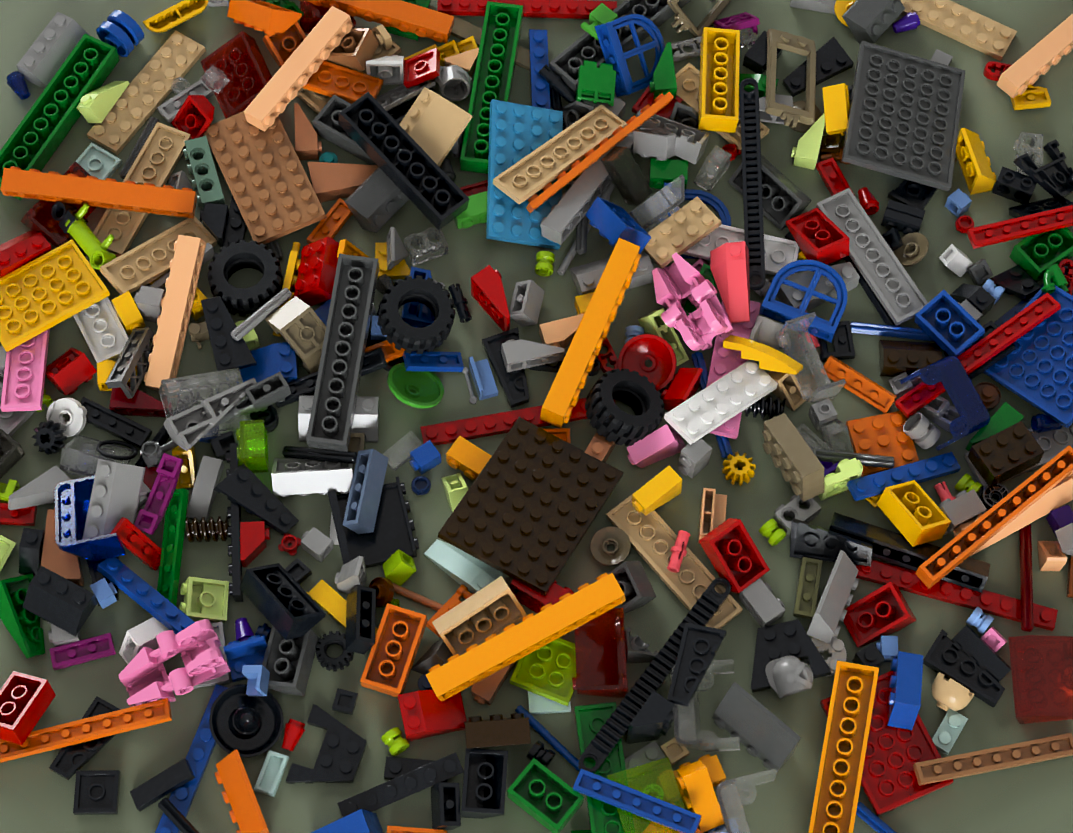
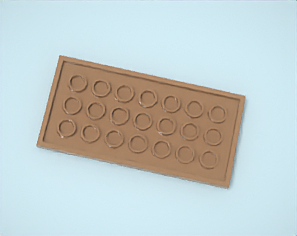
M244 111L209 125L204 135L207 137L208 144L253 241H257L258 245L261 243L267 244L327 218L279 117L275 119L274 124L265 132L248 123Z

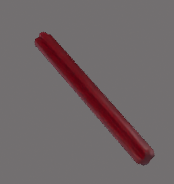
M1028 524L1019 529L1021 629L1024 632H1031L1034 628L1031 524Z

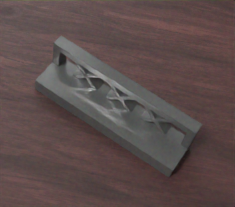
M150 327L133 329L105 382L109 389L121 387L128 399L134 397L149 368L148 358L154 346L152 345L150 348L149 340L153 344L154 336ZM136 365H137V372H138L137 376H136V372H135V367H136ZM129 379H130V386H131L130 388H129V386L127 385Z

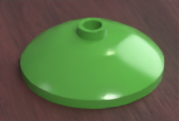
M399 363L393 366L388 373L387 383L391 392L398 400L408 406L431 408L439 404L444 395L443 384L433 372L406 371L405 364Z

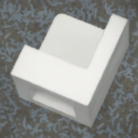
M953 244L939 257L943 264L959 277H962L967 268L973 265L968 256Z

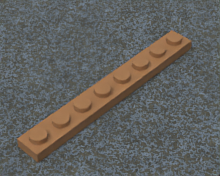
M1066 733L917 762L913 765L920 786L1073 756L1072 733Z

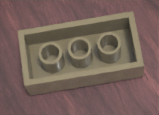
M783 413L764 421V431H762L764 451L766 454L771 455L775 467L780 468L785 481L790 482L796 496L799 495L804 502L824 493V466L787 415Z

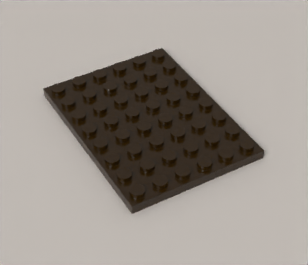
M519 417L441 528L438 538L545 596L619 483L624 472L584 453L585 451Z

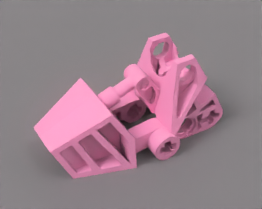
M674 253L672 255L674 263L664 269L656 267L652 270L656 301L667 308L661 314V318L669 328L674 327L680 332L684 342L691 350L698 351L701 349L704 351L713 347L712 339L715 336L732 333L734 329L716 296L717 290L708 279H705L679 254ZM687 299L697 309L689 313L688 316L681 306Z
M203 619L191 624L177 634L173 630L159 633L156 636L159 648L154 650L144 646L118 676L129 693L130 697L126 699L130 707L166 698L170 702H174L176 699L173 690L175 695L187 694L194 689V686L222 677L231 670L219 648L222 645L210 620ZM181 653L185 667L177 668L167 674L163 662Z

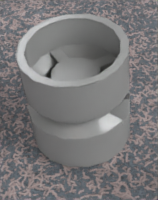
M920 412L909 417L903 425V432L911 439H915L914 442L923 450L933 446L941 434L940 430Z

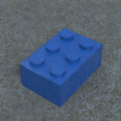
M600 197L595 199L585 214L590 220L589 224L599 229V234L608 239L609 245L613 248L618 238L640 246V254L651 239V236L624 208Z
M942 290L915 314V323L953 360L979 342L985 334V329L945 290Z

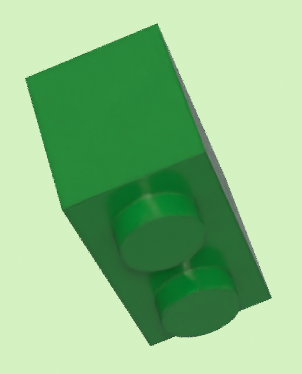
M651 158L649 187L663 189L664 183H672V189H686L688 161L670 159L660 161Z

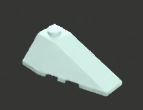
M438 539L424 553L428 559L458 584H464L468 587V591L471 593L478 592L500 576L503 577L505 582L510 578L508 575L457 547Z

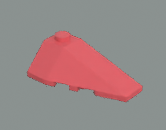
M745 241L725 243L710 251V269L730 322H750L749 249Z

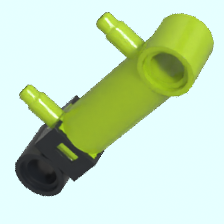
M56 202L51 209L52 218L60 221L59 227L64 233L72 236L90 259V265L93 269L100 270L102 265L117 258L114 253H110L107 250L114 236L109 234L101 243L87 226L88 220L84 217L89 208L87 203H84L78 210L75 205Z

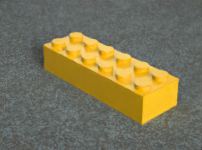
M703 28L700 47L698 130L735 133L739 120L740 30Z

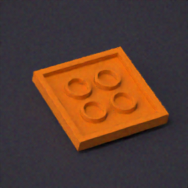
M901 411L846 422L854 453L894 457L893 468L919 461L913 439L903 432V425L907 420ZM863 466L861 477L892 468Z

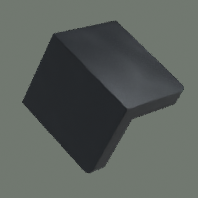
M232 431L210 439L211 448L217 459L225 461L226 451H230V443H236Z

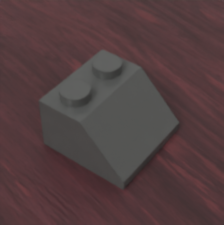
M625 561L608 573V575L613 573L626 599L624 603L610 610L613 617L643 607L656 597L640 561Z

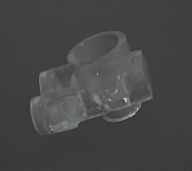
M751 28L740 30V47L750 48L755 43L757 35Z

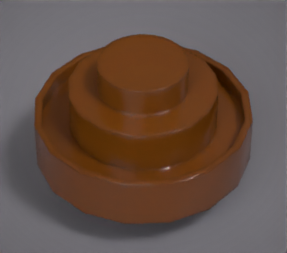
M989 382L977 384L971 394L973 404L978 409L984 411L994 409L1001 399L998 387Z
M376 577L371 581L369 588L376 589V607H386L387 603H391L394 596L392 582L385 577Z

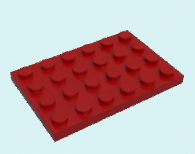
M893 671L878 676L861 786L877 816L954 782L951 779L919 786L913 765L917 762L938 759L941 756L919 714L912 730L887 726L888 700L891 692L889 684ZM831 697L820 702L827 718Z

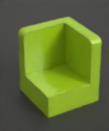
M9 479L8 484L0 482V503H8L9 496L21 488L18 481Z
M400 549L382 565L385 577L399 586L417 571L414 559Z

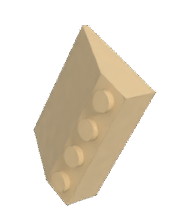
M424 87L399 125L440 167L473 116L439 94Z

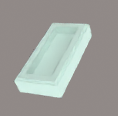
M269 750L254 791L275 797L289 761V756Z

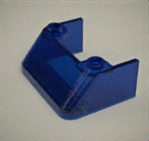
M955 356L943 358L900 380L901 384H907L918 377L927 385H935L942 382L960 417L954 419L949 426L953 438L937 446V451L986 427L990 422L991 417L963 364Z
M95 475L59 483L54 489L55 542L58 548L89 561L126 555L117 533L83 539Z

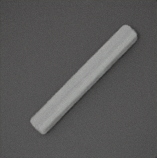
M288 288L282 289L231 332L232 338L239 341L291 298V291Z

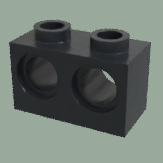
M1002 167L992 193L1020 204H1027L1037 183L1029 176Z

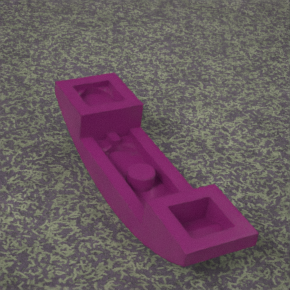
M163 453L156 470L158 475L144 509H140L134 523L140 531L153 535L160 524L175 491L183 459Z

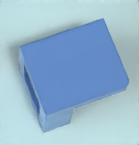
M243 665L242 674L248 679L246 695L267 696L270 672L263 665Z

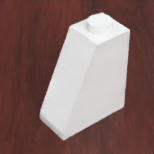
M152 617L127 630L119 654L129 664L144 646L154 650L158 649L159 645L156 636L169 629Z

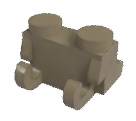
M206 321L188 325L192 342L196 341L198 349H202L201 342L210 339Z

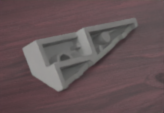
M255 378L203 400L201 404L167 418L163 425L172 441L185 451L190 450L246 395L245 389L257 383Z

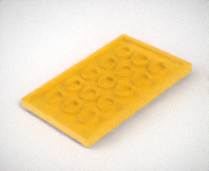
M73 239L0 278V343L6 352L110 295L109 290Z

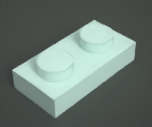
M949 709L932 738L939 751L946 755L949 754L968 718L954 710Z

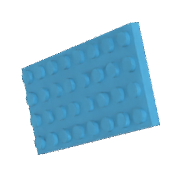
M491 100L486 239L556 250L560 249L561 245L542 237L540 224L542 219L549 215L552 207L561 200L562 189L530 214L526 209L529 204L528 199L519 205L493 185V179L562 132L563 111ZM541 189L537 192V195L539 196L544 191Z

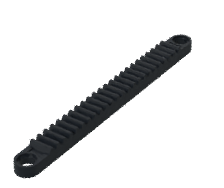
M746 78L740 83L744 238L749 249L750 289L760 290L764 287L766 280L759 87L755 79ZM746 85H753L755 87L752 92L744 90ZM759 276L761 278L760 283H751V277Z
M716 578L697 600L672 636L669 637L668 641L582 753L578 762L579 770L584 769L594 774L599 770L626 734L630 723L653 691L657 692L674 670L685 622L706 626L727 599L731 591V585L727 579ZM718 584L723 585L726 592L722 594L717 593L715 586ZM587 758H591L595 762V766L591 769L586 768L583 764V761Z

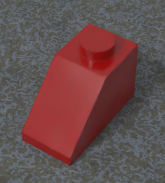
M265 521L240 522V561L242 567H247L267 547V540H270V528H266Z

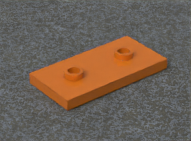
M323 61L318 71L313 73L307 84L302 88L331 98L333 95H336L352 104L367 92L376 99L384 80Z

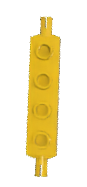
M293 242L282 289L288 288L292 295L280 307L294 298L293 289L297 282V271L301 261L299 259V249L301 246L299 242ZM273 332L274 336H281L280 333L277 335L275 332Z

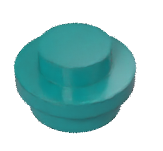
M324 152L319 157V162L338 163V158L333 152Z

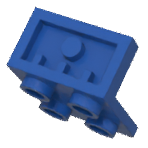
M254 635L249 637L248 640L242 642L232 641L223 647L233 682L247 679L242 674L243 665H262L267 648L265 636Z

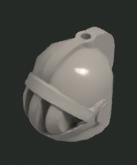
M458 65L440 66V76L436 77L435 81L440 86L442 96L449 101L455 102L466 98L471 93L473 81L469 73Z
M757 316L749 339L777 350L787 339V325Z
M781 657L770 661L766 665L765 671L768 682L778 694L779 699L812 688L813 672L806 663L801 662L797 657Z

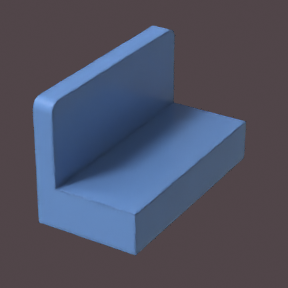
M473 356L469 357V369L479 400L498 396L497 386L488 359L474 362Z

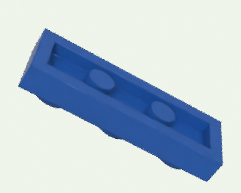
M404 351L403 354L406 371L462 372L464 369L460 352L423 351V354H416V351H412L410 354Z

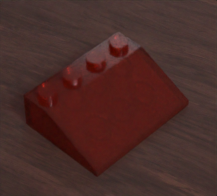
M244 31L200 61L225 118L243 112L272 78L255 39Z
M1044 635L1008 637L1015 715L1020 724L1073 719V637Z

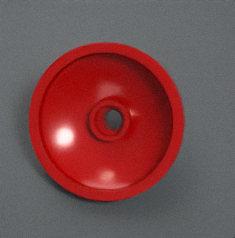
M642 334L630 339L621 349L618 358V369L620 371L621 369H629L630 372H638L640 376L647 377L650 383L653 382L657 391L670 383L677 367L676 355L671 345L665 339L653 334ZM647 360L652 361L651 367L646 366Z

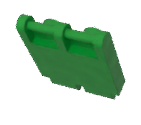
M584 60L578 72L576 101L587 100L593 101L594 104L600 102L613 106L616 83V70H613V65L600 63L599 68H597V62Z

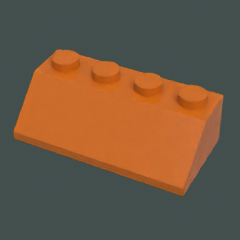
M230 0L227 17L234 19V23L244 24L243 26L263 31L269 35H275L276 32L284 33L302 16V13L263 0Z
M236 749L216 764L218 771L214 773L218 784L223 783L225 791L221 792L225 803L231 804L232 810L229 811L232 822H237L240 828L236 832L270 833L240 754Z

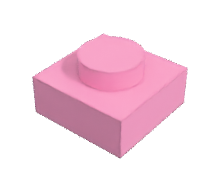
M991 627L981 637L996 653L1008 642L994 627Z

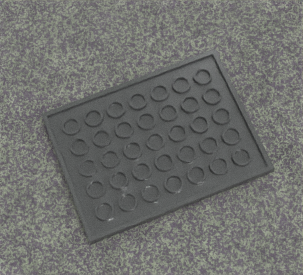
M861 41L842 161L949 192L952 186L965 70Z

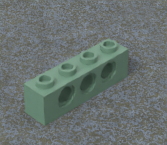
M202 136L184 141L186 146L183 149L185 160L189 159L190 164H187L189 175H194V180H191L194 191L198 190L199 193L197 195L198 207L202 206L204 210L205 203L226 205L207 137Z

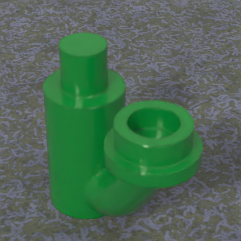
M1059 265L1049 266L1044 273V287H1042L1041 291L1045 294L1047 292L1051 294L1056 290V285L1069 293L1067 288L1069 283Z

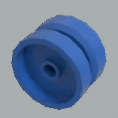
M114 10L107 17V21H103L96 29L100 40L116 47L118 55L121 57H127L134 49V46H137L144 38V33L137 22L120 10Z

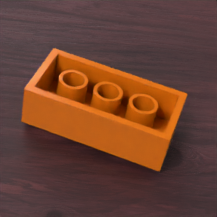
M387 603L375 637V644L371 648L360 680L362 687L397 698L398 695L403 694L426 628V623L428 622L427 615Z

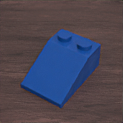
M288 342L274 343L250 351L257 365L239 369L240 384L252 378H255L258 383L278 372H281L287 383L298 379L297 355Z

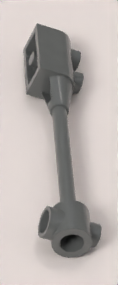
M281 372L245 389L247 396L236 404L212 428L233 417L265 411L268 406L276 402H283L287 396L291 395V391ZM172 440L162 446L157 441H147L142 445L139 452L148 468L156 467L159 465L163 453L178 445Z

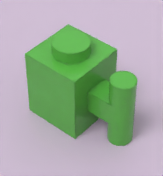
M601 3L590 13L589 24L584 21L581 24V28L598 40L594 26L618 18V15Z

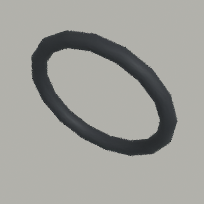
M105 440L97 444V451L110 459L129 460L138 455L137 448L124 441ZM106 444L123 445L132 449L134 453L129 456H116L104 452L101 446Z

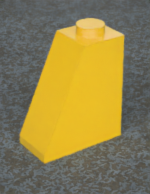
M670 465L632 494L633 507L636 511L642 512L646 516L681 494L682 478Z

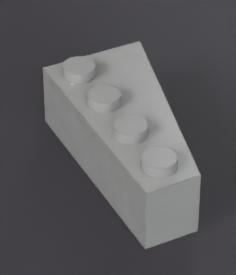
M851 262L830 266L842 277L847 292L857 287L860 276ZM804 271L795 273L786 279L808 288L815 272ZM821 275L814 291L836 298L837 294L833 284L829 279ZM783 283L777 294L780 302L799 309L805 296V292ZM812 295L806 310L809 311L827 301Z

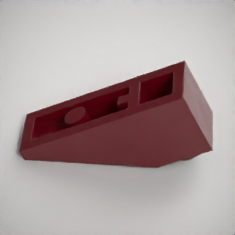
M121 387L112 388L109 407L110 410L120 415L169 418L171 415L168 405L138 389L134 397L128 399Z

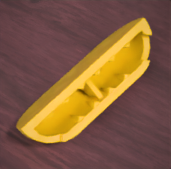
M183 0L143 21V24L150 31L156 33L166 32L202 13L207 7L208 0Z

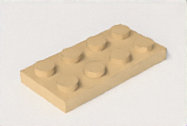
M697 196L649 231L648 234L651 236V239L643 250L663 269L673 261L672 255L674 253L682 255L721 225V221Z

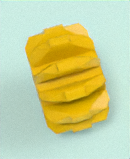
M738 451L735 452V456L729 454L727 460L723 461L722 473L726 474L725 480L732 479V485L735 484V481L740 486L743 485V481L748 484L751 480L750 478L755 476L754 470L756 465L752 464V457L746 458V452L742 456L739 455Z

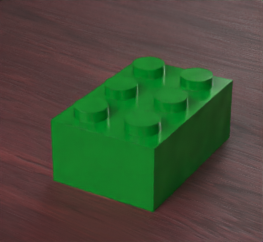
M1065 227L1028 236L1014 246L1009 257L1038 282L1044 278V273L1049 266L1059 265L1061 260L1073 257V233Z
M535 758L531 760L507 790V797L552 833H560L584 801V797L580 793L574 791L571 786Z

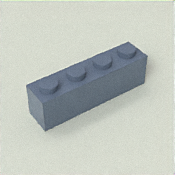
M375 449L358 451L343 520V526L357 534L374 532L389 458Z

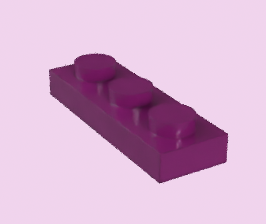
M111 633L49 649L54 671L116 654Z

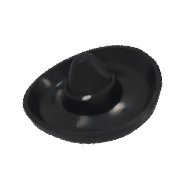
M238 684L224 690L214 701L209 717L210 729L217 744L230 754L237 749L240 757H253L266 752L278 741L284 724L283 712L280 704L270 692H267V696H247V684Z

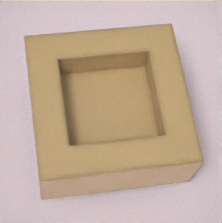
M383 24L376 27L377 35L375 37L379 45H382L385 50H389L392 48V37Z
M678 735L660 746L671 766L690 753Z

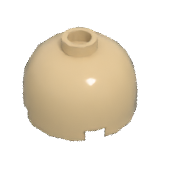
M938 673L931 688L933 698L938 701L936 706L946 712L948 709L957 711L965 708L975 694L950 678L948 680L944 677V674Z

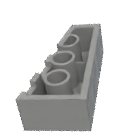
M639 110V112L636 114V117H638L640 114H642V113L640 112V110ZM656 114L637 128L646 127L676 133L674 155L693 164H696L704 154L710 133Z

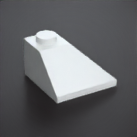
M383 56L366 61L367 75L383 79V85L403 84L404 56Z

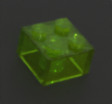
M264 420L240 421V428L236 429V437L239 443V447H237L239 466L244 463L253 473L269 472L268 435Z

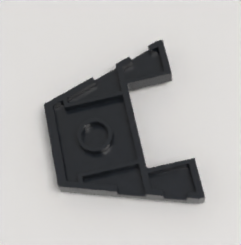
M1055 139L1043 147L1053 162L1038 168L1027 153L1019 156L1013 162L1058 201L1073 193V185L1067 183L1073 174V169L1067 167L1064 161L1066 156L1064 152L1060 153L1057 148L1059 143Z
M798 619L758 628L751 681L752 693L770 689L765 671L766 665L772 660L785 656H795L799 660L809 659L814 679L832 675L829 666Z
M313 704L307 723L327 730L314 769L292 763L286 783H353L367 741L323 709Z

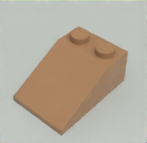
M352 28L342 38L339 46L333 49L329 58L324 61L355 71H365L366 61L372 59L379 42L370 28Z

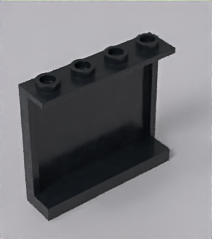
M399 476L396 477V482L383 485L374 532L357 534L343 526L349 493L336 495V491L328 492L343 565L358 556L364 557L365 568L383 565L398 549L412 558L417 557L416 550L419 549L417 537L413 538L412 531H415L413 519L409 520L407 513L411 512L408 501H404L403 495L406 494L404 483H400Z

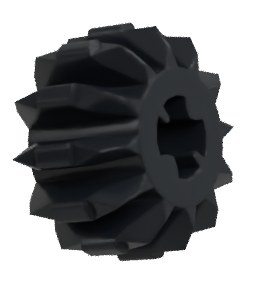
M50 420L41 422L39 427L34 429L36 435H33L32 438L36 439L37 442L34 443V446H39V452L45 451L49 455L58 453L60 448L66 446L63 440H67V437L63 436L66 430L60 429L61 423L54 424V421Z

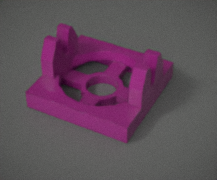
M744 12L715 20L713 24L714 28L741 30L748 28L749 33L754 36L758 34L757 25L760 22L756 16Z

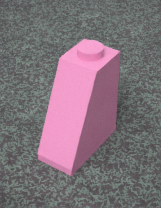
M666 424L642 440L640 439L635 442L634 445L627 447L629 452L627 457L632 465L644 468L680 453L686 445L680 434Z

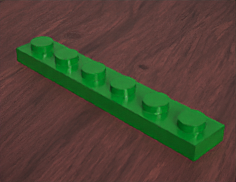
M184 488L175 489L166 510L157 591L175 606L177 605L189 490Z

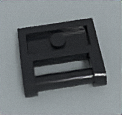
M850 321L839 322L832 339L834 352H828L827 341L818 338L821 351L819 355L820 362L826 363L830 355L839 360L855 358Z

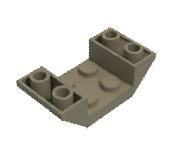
M295 296L267 317L265 321L277 335L280 333L302 359L304 369L308 374H312L319 370L326 325L309 305Z

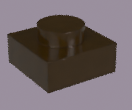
M841 134L822 137V154L841 152Z

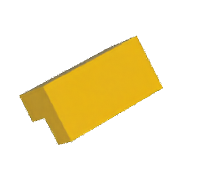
M842 83L822 87L826 133L830 135L841 134L843 136L847 129L850 109L848 85Z

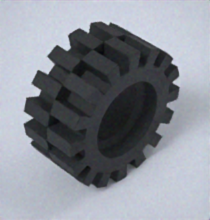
M329 631V635L323 634V638L318 639V644L315 647L317 660L323 668L326 667V670L329 671L333 669V672L337 671L338 668L343 670L345 665L348 667L350 665L349 662L353 660L354 652L345 650L346 634H340V631H336V633ZM333 644L340 645L343 649L342 654L337 658H331L327 655L328 647Z

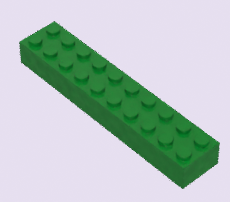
M487 1L468 113L473 117L465 128L460 156L461 171L488 174L490 102L492 99L510 101L523 22V5Z
M87 34L82 36L0 150V188L4 168L15 166L29 171V169L42 171L81 116V113L76 108L80 103V99L85 94L100 88L120 59L116 47ZM14 197L20 201L22 199L21 197Z

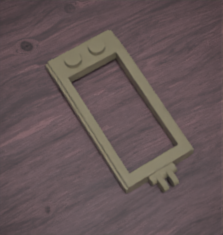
M667 0V4L675 13V20L671 25L673 28L677 27V33L684 29V31L689 30L695 38L702 36L703 28L710 27L730 0H719L697 28L677 4L679 0Z
M772 28L768 29L765 112L780 117V119L784 120V125L789 126L791 124L793 128L796 127L797 123L813 125L815 122L816 94L814 40ZM777 48L807 57L805 110L775 102Z

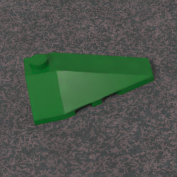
M33 573L0 580V619L27 659L45 654L43 629L40 628V617L22 607L29 584L34 577Z

